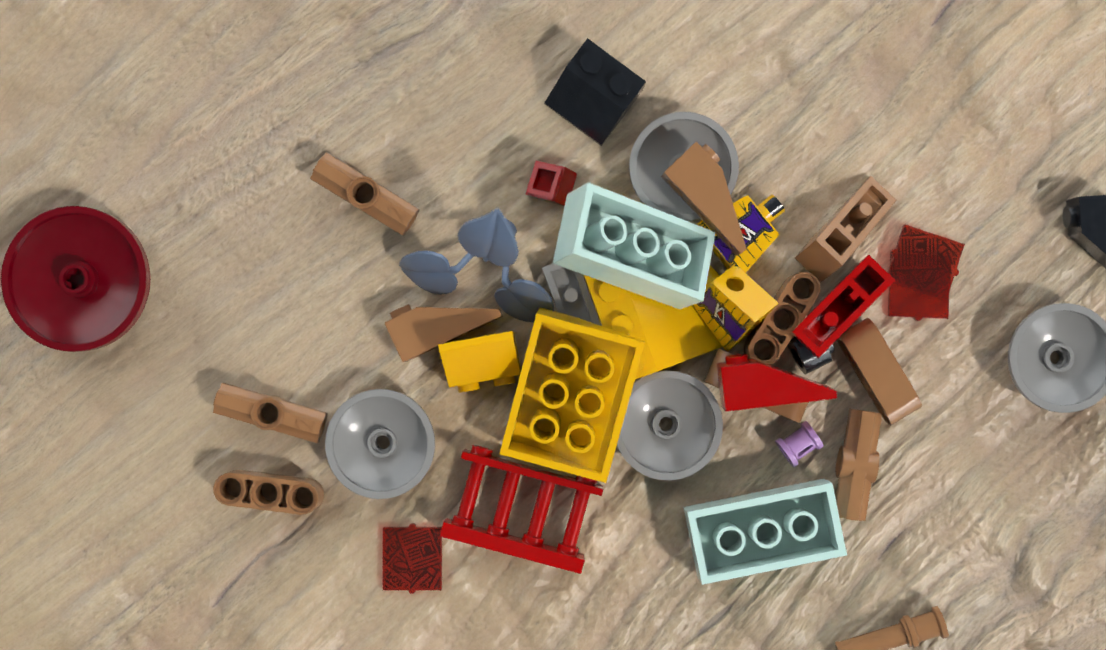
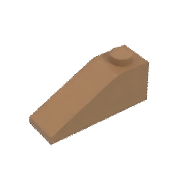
M696 141L661 177L712 231L716 232L715 234L738 256L747 248L723 170L717 164L720 158L708 145L705 144L701 147Z
M870 176L818 230L797 254L795 259L821 283L844 265L897 200Z
M408 304L390 313L392 319L384 324L402 362H408L437 348L438 344L448 343L503 317L499 309L416 307L411 309Z

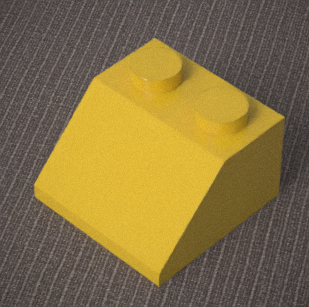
M513 331L438 344L449 388L458 386L459 393L480 389L479 382L493 380L494 386L515 383L514 376L521 374Z

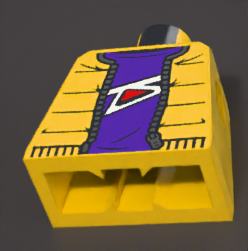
M772 194L759 205H756L748 195L733 203L747 249L736 256L715 234L712 251L727 270L732 266H738L746 273L779 236L771 222L785 212V209ZM703 220L699 221V222L696 224V225H698V226H701V227H703V228H706V229H708V230H711V229L704 223Z
M710 265L704 300L694 304V308L723 348L729 352L749 336L779 303L738 266H732L719 275Z

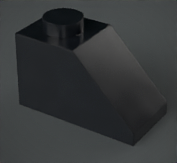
M1106 195L1081 196L1066 200L1062 218L1064 226L1068 228V236L1106 268Z

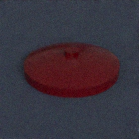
M82 206L55 208L30 220L11 241L6 251L1 271V288L4 302L9 314L18 327L34 341L44 346L69 352L96 350L124 336L140 318L148 300L151 283L150 267L146 252L133 231L122 221L108 213Z

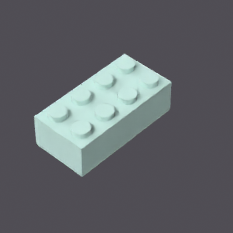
M588 182L567 194L553 264L674 308L683 309L704 300L716 232Z
M826 479L683 507L697 577L702 585L847 556L833 484Z

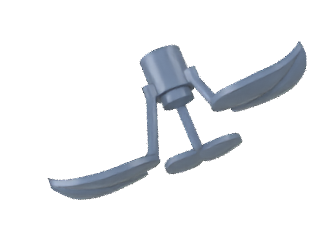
M499 208L482 217L469 220L461 226L458 231V240L468 253L457 265L450 267L449 261L445 256L433 251L413 252L404 256L399 262L402 271L417 286L430 293L441 295L451 293L456 289L458 280L454 274L459 273L474 256L481 257L485 262L490 261L495 265L503 267L502 284L504 287L497 289L494 297L500 308L508 315L521 321L534 322L539 307L554 311L552 298L539 284L525 279H517L512 283L509 280V266L516 262L519 253L515 239L517 229L511 221L505 219Z

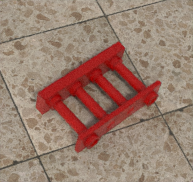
M472 445L471 450L464 449L460 459L472 462L458 515H454L453 519H445L440 537L581 574L585 557L584 554L578 553L579 548L576 545L590 493L602 496L603 486L597 484L596 480L576 475V478L494 457L492 456V449ZM487 465L505 470L506 475L493 524H489L488 528L474 525L475 520L472 519V514L484 469ZM520 475L541 480L528 533H524L522 538L509 535V529L506 528ZM555 484L576 489L563 542H559L557 547L543 544L544 538L541 537Z

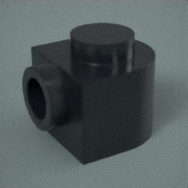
M795 336L787 345L796 364L805 375L832 362L831 354L835 352L832 344L817 358Z

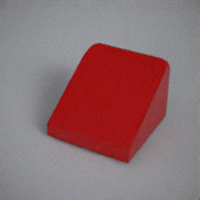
M535 161L525 195L565 206L567 194L572 192L577 174L563 166Z

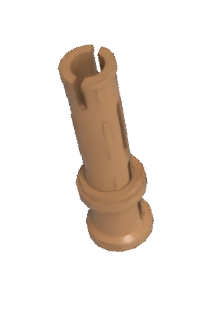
M934 606L931 607V612L911 618L905 615L902 616V619H899L898 624L834 643L836 650H889L905 644L908 647L915 648L919 646V642L938 636L942 639L948 638L949 634L939 607Z

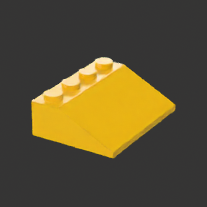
M583 275L601 326L645 341L635 380L723 347L695 310L694 305L677 309Z
M539 307L499 454L606 483L645 341L575 316Z

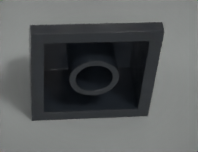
M587 38L564 69L544 104L602 146L644 90L646 81Z

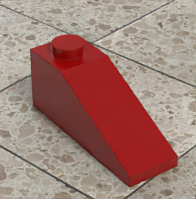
M867 255L791 333L814 356L819 358L879 298L895 279L870 255Z
M747 354L725 356L726 362L717 363L721 407L725 412L837 399V391L830 386L755 359H748Z

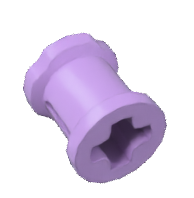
M807 421L801 423V428L785 439L779 438L775 441L782 454L793 467L799 465L798 460L814 449L819 450L824 446Z

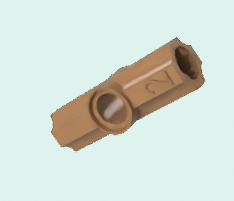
M327 152L319 159L313 169L311 180L402 236L411 228L420 211L417 207ZM365 185L372 186L374 190L373 199L368 203H359L357 200L358 190Z
M224 382L221 383L213 403V413L256 425V427L262 430H274L315 443L320 442L327 422L328 413L285 401L278 396H268ZM267 403H272L278 409V418L274 423L267 421L263 416V409Z
M849 408L844 445L839 448L835 467L836 477L838 478L835 499L839 517L866 521L871 483L876 481L880 463L879 452L876 450L882 421L881 413Z

